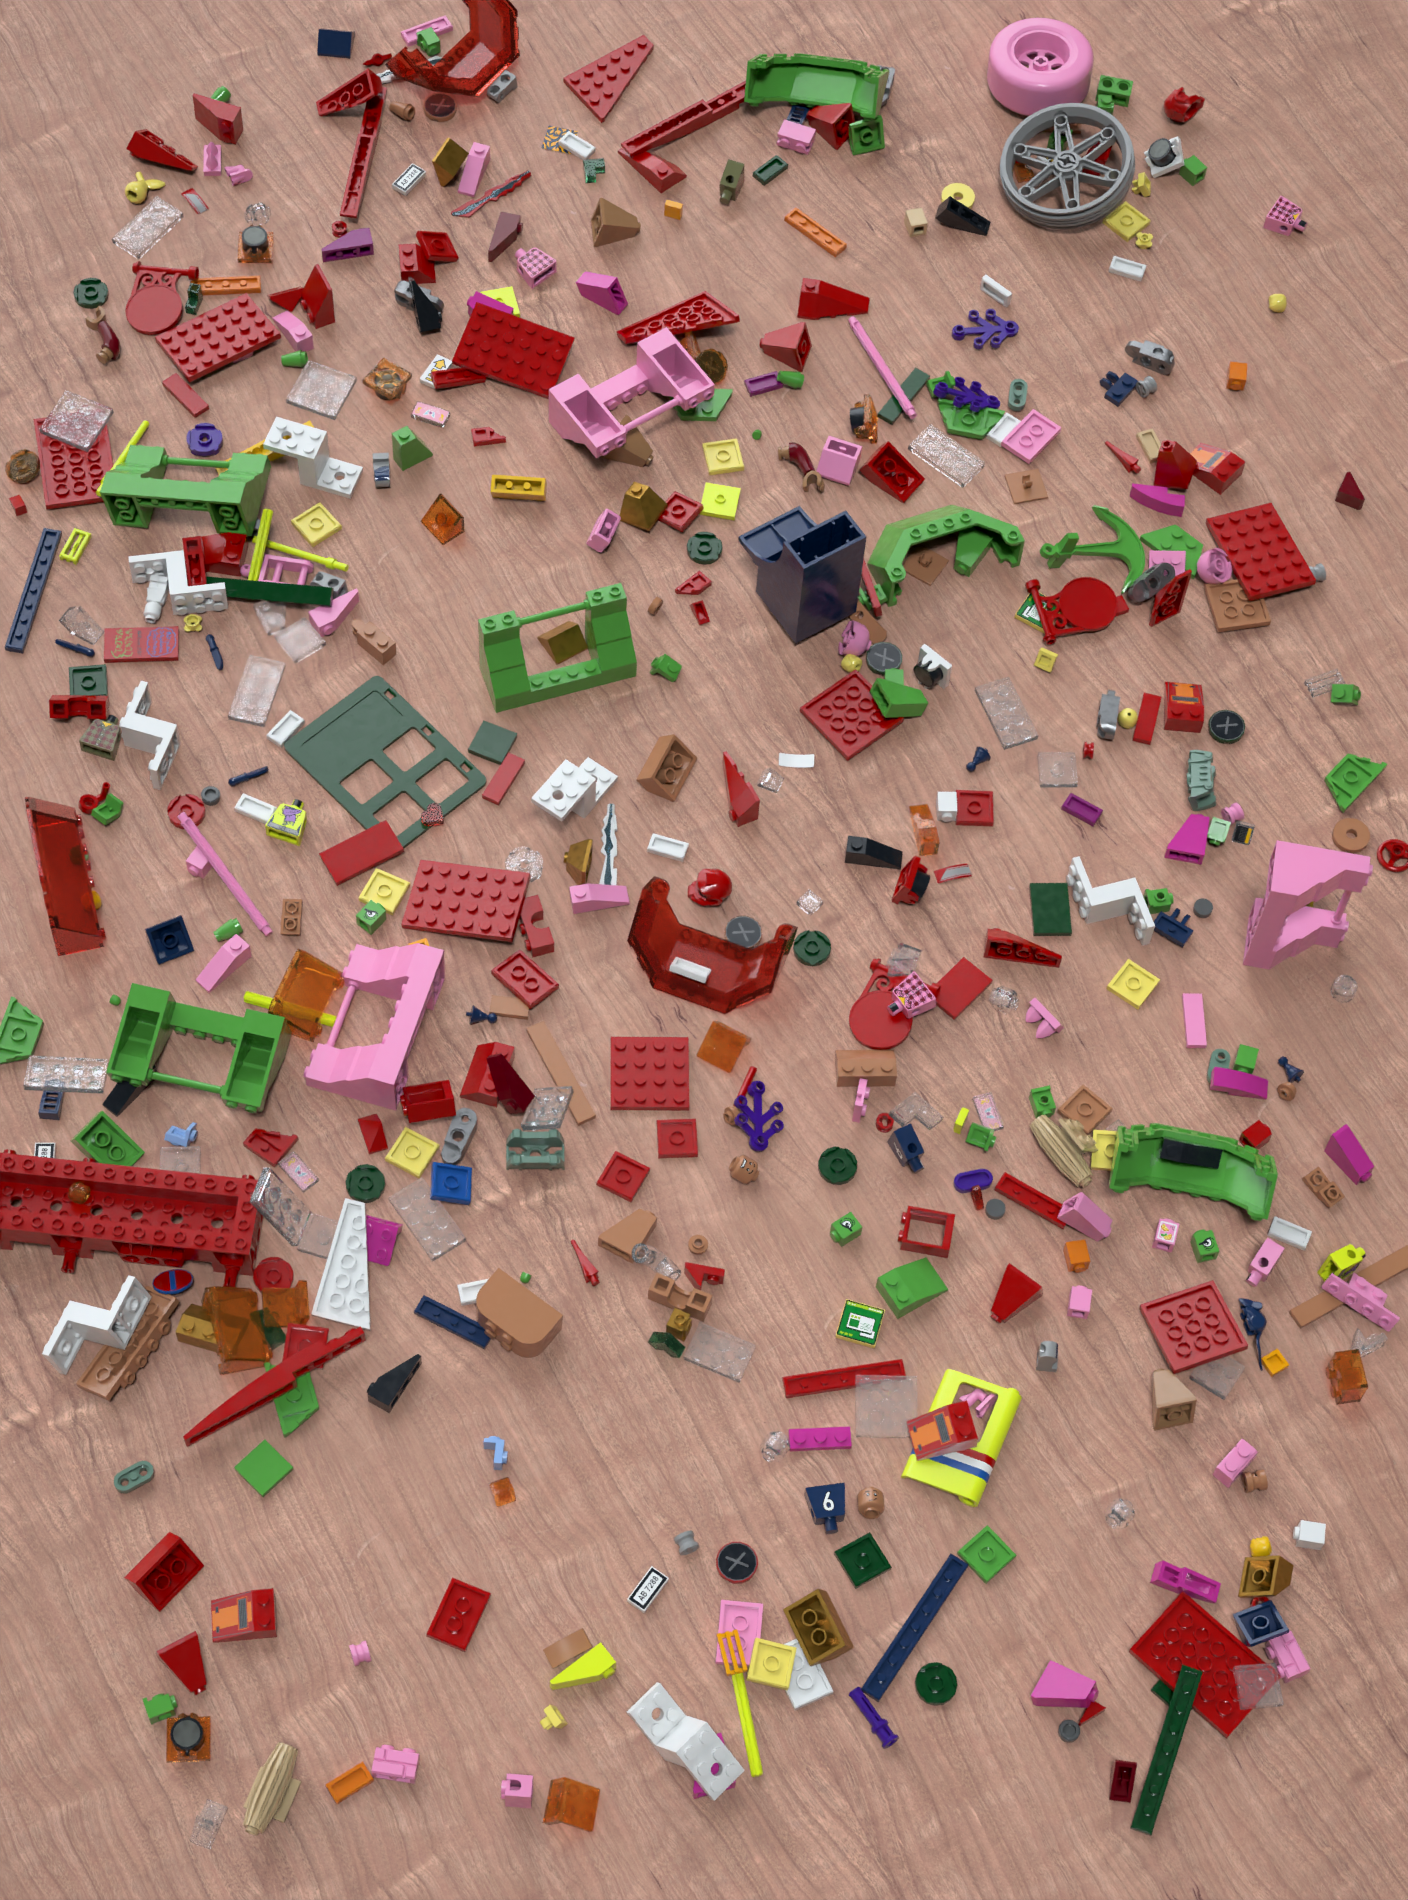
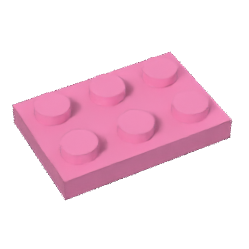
M1033 409L1002 440L1001 446L1030 464L1061 432V427Z
M721 1600L718 1633L723 1634L726 1631L738 1630L746 1665L749 1667L754 1639L761 1637L763 1604ZM731 1637L737 1664L741 1666L735 1639ZM726 1638L722 1639L728 1663L733 1666ZM717 1641L715 1664L724 1665Z

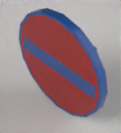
M172 1269L157 1275L153 1279L152 1285L154 1290L159 1293L179 1294V1292L186 1290L192 1285L193 1276L187 1270Z

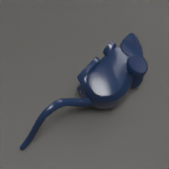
M1239 1298L1238 1301L1243 1313H1240V1317L1245 1321L1243 1323L1248 1336L1257 1335L1256 1346L1259 1366L1262 1371L1259 1341L1267 1323L1264 1314L1261 1312L1263 1305L1261 1302Z

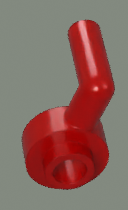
M104 782L101 793L97 796L91 794L81 796L78 804L79 809L83 813L91 814L92 810L98 807V803L106 800L110 784Z

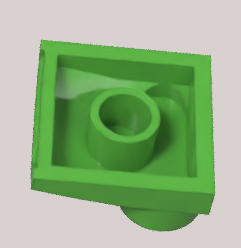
M881 115L873 119V121L860 120L849 124V144L852 155L885 148L883 118Z

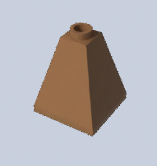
M600 198L591 218L593 247L635 237L641 228L637 217L606 199Z
M625 415L620 425L624 426L632 422L631 418ZM637 427L627 432L626 443L623 446L601 456L602 458L643 467L645 464L649 465L654 458L651 455L653 453L652 448Z
M1161 1368L1155 1370L1152 1375L1154 1431L1193 1423L1197 1402L1195 1395L1169 1369L1164 1370Z

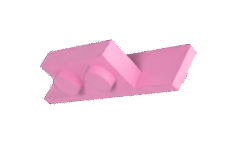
M1331 1273L1322 1285V1289L1388 1332L1400 1319V1317L1383 1307L1388 1295L1355 1273L1349 1278L1348 1283Z

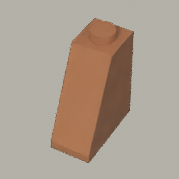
M639 1208L601 1233L598 1237V1246L633 1264L657 1226V1217L651 1211H644Z

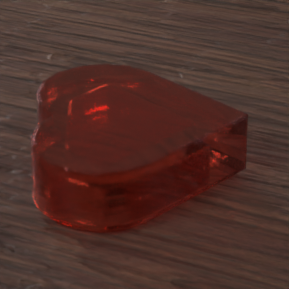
M431 803L428 805L427 810L422 812V824L426 826L444 824L439 804Z
M979 1185L972 1186L970 1194L974 1207L977 1211L983 1210L984 1203L981 1188Z

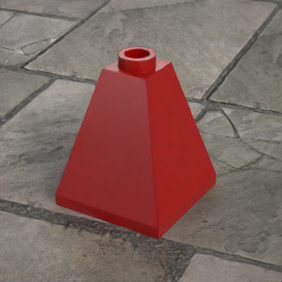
M851 103L816 106L809 110L806 116L809 125L816 129V132L835 150H838L849 138V124L855 122Z
M800 322L765 333L764 338L760 339V348L763 349L764 354L799 372L803 371L812 347L806 322Z
M1162 441L1158 452L1154 486L1188 489L1197 460L1176 441Z
M1009 1263L994 1300L990 1317L999 1324L1007 1322L1043 1295L1042 1286Z
M196 1631L156 1651L159 1660L190 1693L193 1692L194 1695H197L206 1690L205 1685L207 1683Z

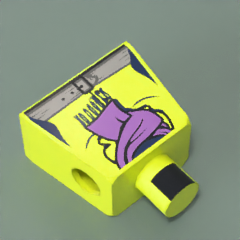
M294 799L291 806L284 803L280 804L265 825L266 835L300 846L307 823L306 811L302 810L304 803Z
M1349 1244L1331 1253L1317 1273L1324 1282L1331 1273L1343 1280L1355 1272L1363 1258L1366 1257V1253L1361 1247L1355 1249L1352 1244Z

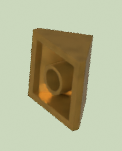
M451 138L445 140L432 160L442 187L455 176L469 154Z
M567 621L538 636V640L556 665L588 649L579 624Z

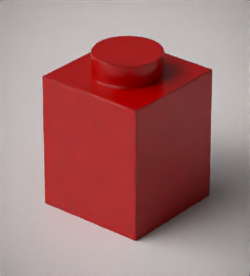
M1258 1120L1241 1133L1238 1141L1244 1147L1249 1145L1259 1150L1269 1142L1272 1133L1266 1124Z

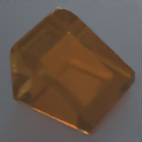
M509 1477L489 1483L497 1507L516 1501L515 1492Z

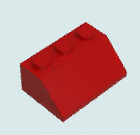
M499 1042L477 1045L460 1093V1098L497 1108L500 1100L486 1058L490 1055L502 1053L512 1066L515 1058V1047Z
M169 1532L124 1578L138 1594L160 1612L204 1567V1564L181 1537Z

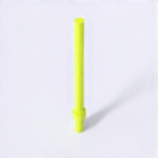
M144 420L111 470L115 469L116 465L125 462L130 445L138 443L150 425L148 421ZM103 477V479H102L101 482H100L101 485L99 486V488H98L97 491H96V494H97L98 496H100V497H101L100 490H101V487H102V484H103V481H104V477Z
M254 536L252 542L255 544L257 536ZM267 540L266 543L268 548L323 564L329 569H339L347 572L349 565L338 562L337 559L331 557H321Z

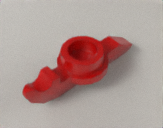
M376 53L372 56V59L365 61L363 65L374 64L375 66H380L384 60L391 58L392 55L389 53L382 56Z

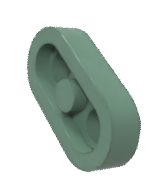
M1015 379L1010 384L1008 406L1014 411H1020L1025 407L1028 385L1022 379Z
M1216 1049L1210 1057L1206 1076L1210 1084L1211 1071L1214 1067L1229 1069L1231 1057L1224 1049Z
M139 1461L117 1473L114 1477L116 1490L120 1493H129L151 1481L154 1477L152 1464L148 1461ZM142 1471H147L145 1476L140 1475ZM128 1481L129 1483L127 1486H122V1482Z

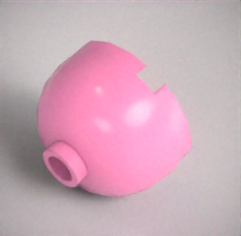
M1220 548L1208 550L1198 559L1197 572L1205 583L1221 584L1231 577V562H1227L1225 558L1227 554Z
M849 621L841 635L844 637L843 644L839 642L838 652L844 656L852 654L859 657L865 650L868 651L871 646L868 629L859 622Z

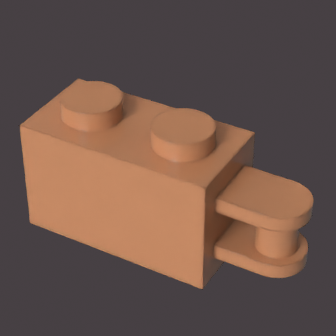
M360 619L352 621V632L357 636L358 645L383 666L396 655V642L371 621L367 624Z

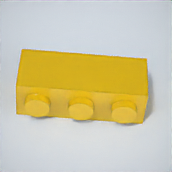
M492 475L490 492L492 498L546 501L547 481L546 478Z

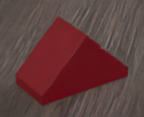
M1347 472L1335 501L1356 510H1361L1365 498L1351 472Z
M1114 1761L1111 1767L1109 1800L1131 1803L1137 1762Z

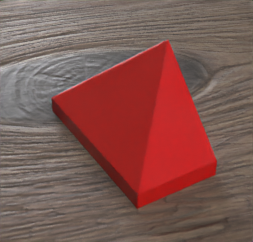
M299 286L267 296L268 299L292 312L301 297L303 287Z
M377 1113L359 1118L358 1123L369 1155L388 1149L383 1126Z

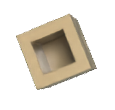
M923 209L906 210L904 223L909 236L926 235L928 223Z

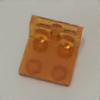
M713 1021L700 1046L697 1057L731 1073L743 1047L749 1045L752 1038L720 1021Z
M299 1280L293 1288L262 1289L263 1322L265 1327H288V1323L306 1325L310 1318L307 1280Z
M566 1777L551 1780L543 1823L548 1825L564 1823L587 1832H592L600 1789Z

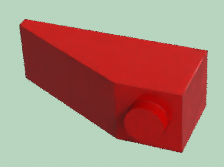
M201 536L182 538L188 586L207 584L205 554Z

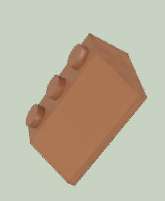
M675 734L661 736L636 780L648 792L667 800L675 801L697 757Z
M835 1050L837 1087H858L860 1078L868 1080L866 1087L895 1086L897 1066L894 1050Z

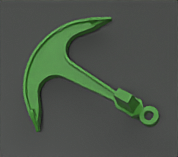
M1093 505V511L1099 520H1103L1116 531L1118 536L1116 541L1076 545L1079 540L1078 533H1067L1055 546L1045 543L1041 547L1040 554L1043 558L1049 559L1047 562L1049 568H1060L1072 555L1117 557L1122 559L1128 565L1129 574L1124 581L1121 594L1130 589L1129 587L1134 584V581L1142 575L1145 566L1144 549L1135 531L1123 519L1110 512L1108 508Z

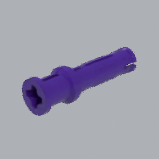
M860 1687L852 1690L849 1696L872 1726L871 1732L876 1734L883 1743V1749L892 1746L898 1741L899 1736L892 1732L888 1726L889 1722L880 1717Z

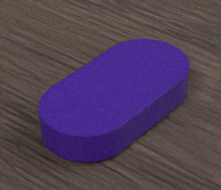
M987 1169L967 1171L957 1174L953 1185L959 1193L984 1190L991 1186L993 1176Z

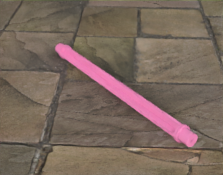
M854 316L850 317L848 322L851 329L895 398L899 401L905 414L910 419H914L917 414L910 400L885 364V361L860 322Z
M185 812L179 814L178 818L181 821V825L244 910L249 914L260 932H263L266 937L271 935L273 931L269 927V923L260 911L257 910L254 903L229 872L192 819Z

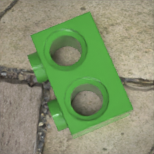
M1101 75L1095 101H1097L1098 94L1111 95V103L1128 107L1133 81Z

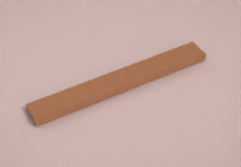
M1408 1245L1356 1274L1375 1287L1408 1269ZM1347 1278V1279H1345V1280H1343V1281H1345L1346 1283H1348L1349 1278ZM1324 1291L1291 1309L1289 1313L1301 1329L1345 1303Z

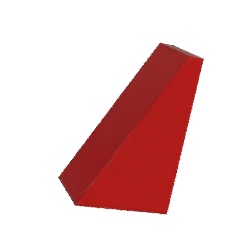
M20 495L9 498L16 516L27 513L26 505Z
M703 600L689 605L699 625L710 622Z
M1096 1701L1091 1702L1078 1724L1079 1727L1104 1712L1106 1707Z

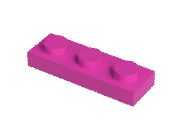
M850 1426L789 1429L788 1431L790 1451L851 1449L852 1447Z

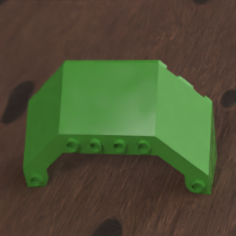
M785 53L774 54L771 57H767V54H759L747 62L744 102H748L751 106H759V103L764 101H789L791 105L804 103L807 107L851 103L853 111L860 113L863 120L873 121V119L879 116L890 70L883 69V71H880L879 66L870 64L869 67L865 61L794 53V56L787 57Z
M948 505L887 524L869 558L867 566L876 584H880L888 599L886 601L887 606L891 607L897 605L895 596L902 594L898 583L902 582L906 577V571L902 563L910 546L973 526L993 537L991 548L999 563L1007 560L1010 562L1011 568L1020 565L1025 540L1017 526L971 509Z
M1150 1123L1149 1127L1137 1124L1131 1125V1129H1126L1125 1126H1118L1109 1188L1114 1192L1124 1193V1191L1129 1190V1186L1149 1184L1155 1189H1162L1164 1187L1169 1188L1170 1191L1175 1193L1184 1191L1189 1192L1190 1195L1195 1197L1204 1195L1216 1201L1224 1199L1246 1209L1251 1219L1261 1221L1262 1219L1268 1220L1278 1172L1273 1156L1268 1154L1265 1157L1259 1155V1150L1249 1145L1242 1147L1238 1145V1140L1234 1138L1159 1123ZM1164 1136L1223 1149L1219 1168L1204 1167L1160 1158Z

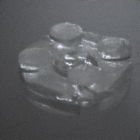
M518 847L512 850L506 858L505 870L530 873V883L541 877L543 859L539 852L530 850L529 847ZM522 862L529 864L527 868L520 867Z

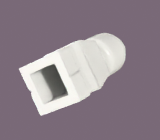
M151 575L146 598L148 603L144 610L145 621L153 624L160 618L162 606L167 601L169 592L168 577Z

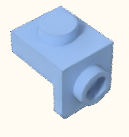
M192 1122L187 1130L171 1126L165 1133L164 1140L176 1146L187 1147L197 1137L198 1131L195 1130L197 1123Z
M496 1436L484 1438V1449L495 1450L494 1470H502L503 1463L507 1464L508 1451H504L505 1440Z

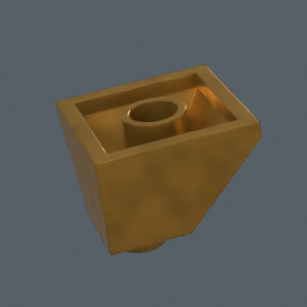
M633 482L624 495L619 515L621 517L620 521L649 531L668 505L649 486Z
M593 839L570 845L569 852H565L563 863H566V871L577 885L587 884L592 862Z
M1280 1555L1245 1557L1238 1597L1276 1596L1291 1584L1294 1565Z

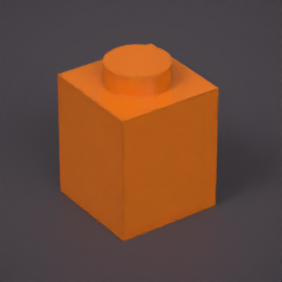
M1230 361L1227 371L1226 389L1243 391L1247 379V363Z
M1086 1240L1066 1242L1063 1252L1068 1272L1080 1273L1088 1269L1091 1261Z

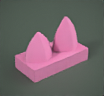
M213 142L204 145V176H221V145H215Z
M1036 998L1029 1002L1031 1006L1026 1013V1022H1036L1044 1018L1037 1029L1036 1038H1045L1055 1031L1059 1033L1064 1029L1058 1020Z

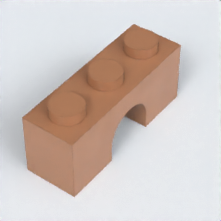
M656 1273L648 1290V1299L671 1309L677 1308L691 1314V1317L703 1322L712 1305L713 1295L696 1288L692 1292L685 1291L675 1284L674 1279Z

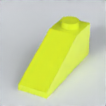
M600 1642L550 1680V1688L556 1690L597 1682L602 1678L607 1679L615 1673L616 1661Z

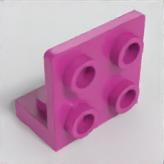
M366 1215L368 1261L389 1266L396 1238L401 1233L403 1224Z

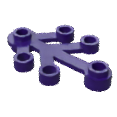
M987 309L985 318L995 322L998 326H994L981 318L977 310L969 311L968 319L982 327L964 328L962 325H956L952 329V338L961 341L965 338V335L983 334L981 337L975 338L973 343L974 348L982 349L985 342L994 333H1000L998 336L992 337L990 343L993 348H999L1001 342L1006 337H1013L1018 333L1019 326L1014 321H1005L998 317L994 309Z
M955 377V387L961 391L948 388V385L944 382L936 384L933 391L940 398H945L947 394L956 396L953 405L958 408L971 403L970 410L973 412H979L984 408L997 409L1000 406L998 398L992 395L988 396L981 390L982 385L979 382L973 381L969 389L964 385L965 380L962 377Z
M753 1081L748 1086V1093L754 1098V1112L747 1105L748 1101L745 1096L740 1095L734 1100V1105L743 1112L735 1117L734 1122L750 1137L749 1146L757 1152L764 1151L768 1147V1139L784 1128L783 1122L776 1119L771 1123L770 1128L763 1133V1125L774 1115H779L783 1111V1105L780 1102H774L770 1109L762 1115V1094L765 1092V1085L761 1081ZM748 1119L754 1124V1130L747 1123Z

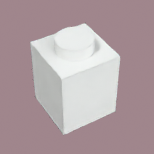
M956 792L937 793V821H956Z
M1301 1520L1293 1530V1539H1296V1547L1321 1550L1325 1542L1326 1524Z

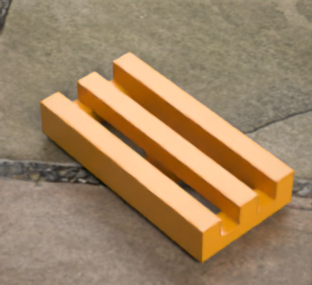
M738 1630L726 1631L723 1634L717 1633L716 1637L726 1676L747 1672L748 1669ZM731 1637L735 1639L742 1668H738ZM726 1638L734 1670H730L722 1639Z

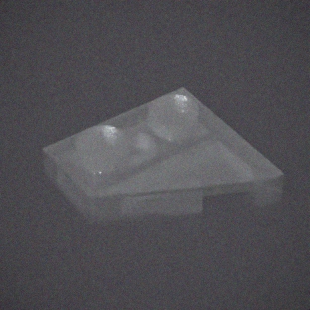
M263 600L253 604V608L268 636L285 630L286 602Z

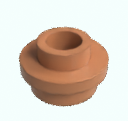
M1290 1082L1281 1083L1277 1088L1279 1096L1284 1100L1291 1101L1296 1096V1087Z
M726 1107L723 1114L725 1121L731 1126L736 1125L734 1119L740 1114V1111L737 1107Z
M702 1235L692 1236L688 1242L689 1250L694 1254L704 1253L708 1249L707 1239ZM695 1242H701L702 1245L696 1246Z

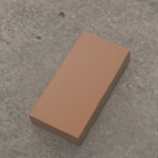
M492 995L489 1014L494 1013L501 1017L528 1020L530 1008L519 998Z

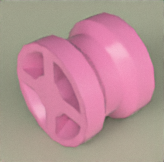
M1233 803L1229 808L1225 807L1221 810L1223 819L1231 822L1230 825L1234 824L1236 820L1244 819V812L1238 803Z
M366 1640L362 1641L359 1645H349L354 1666L359 1665L363 1661H371Z

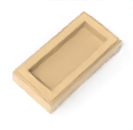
M1149 429L1138 432L1136 438L1149 463L1157 462L1161 443L1154 430Z

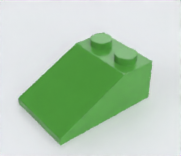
M103 1111L98 1112L70 1140L85 1156L96 1160V1163L132 1166L145 1153Z
M927 1257L892 1269L878 1277L876 1283L877 1290L897 1319L948 1291L947 1286Z

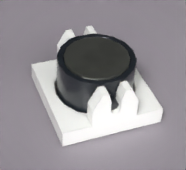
M1178 136L1170 140L1165 138L1158 139L1153 142L1148 151L1144 152L1145 160L1151 168L1153 178L1184 166L1181 139Z
M924 644L920 648L918 663L913 668L914 674L919 680L918 683L925 685V689L932 688L935 684H938L943 689L949 685L952 665Z

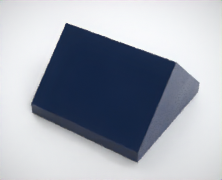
M319 29L317 55L350 59L355 31Z
M182 915L145 929L147 942L158 965L194 951Z
M1272 1600L1233 1614L1242 1643L1247 1647H1252L1289 1633L1287 1625Z

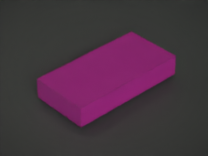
M774 371L744 380V385L750 397L783 388V383L777 381L778 372Z
M1072 793L1069 794L1061 807V810L1093 827L1103 813L1102 809Z

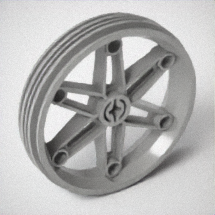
M1083 103L1057 104L1028 116L1008 137L1000 160L1002 186L1011 205L1028 221L1051 229H1074L1101 220L1115 210L1123 201L1130 189L1135 173L1134 149L1125 128L1107 111ZM1069 124H1086L1102 130L1074 146ZM1054 127L1055 150L1025 145L1037 134ZM1065 133L1069 150L1061 152V134ZM1098 142L1100 143V145H1098L1094 150H1092L1083 158L1079 156L1081 153H1083L1093 145L1097 144ZM1115 142L1122 153L1120 171L1094 162L1096 158L1110 146L1114 145ZM1030 156H1041L1053 159V161L1051 164L1034 159ZM1015 161L1041 170L1018 190L1013 180ZM1083 168H1086L1104 174L1105 176L1100 177L1082 173ZM1054 174L1055 178L1035 190L1037 185ZM1068 181H1073L1074 198L1069 199L1066 186ZM1080 182L1110 187L1098 199L1088 204L1080 205ZM1061 186L1066 209L1045 208L1034 204L1033 201Z

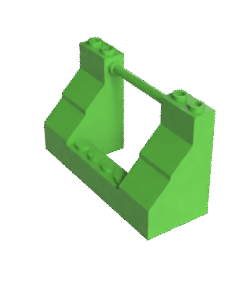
M130 445L125 462L116 465L115 469L106 472L100 494L113 525L148 528L154 507L209 512L216 532L219 534L231 532L252 536L271 464L268 455L233 453L229 461L169 457L164 447ZM168 464L228 469L220 473L219 477L212 479L210 483L163 479Z
M621 583L587 591L584 602L520 618L516 617L513 610L478 619L480 671L496 713L636 676L637 660L626 611L627 597ZM585 609V641L592 660L528 676L520 641V628L522 625Z
M132 983L106 1073L111 1078L110 1080L122 1083V1081L130 1082V1085L141 1087V1085L148 1086L149 1080L152 1081L154 1079L220 1094L223 1103L229 1108L237 1109V1107H242L250 1113L263 1112L268 1090L285 1059L292 1032L285 1017L246 1009L245 1016L239 1017L177 1003L170 991ZM173 1030L175 1033L182 1035L186 1033L193 1034L194 1037L204 1039L205 1037L212 1038V1041L217 1043L230 1042L232 1046L236 1047L225 1085L221 1087L154 1072L153 1065Z

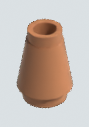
M392 101L389 106L390 111L404 120H411L415 115V108L412 104Z

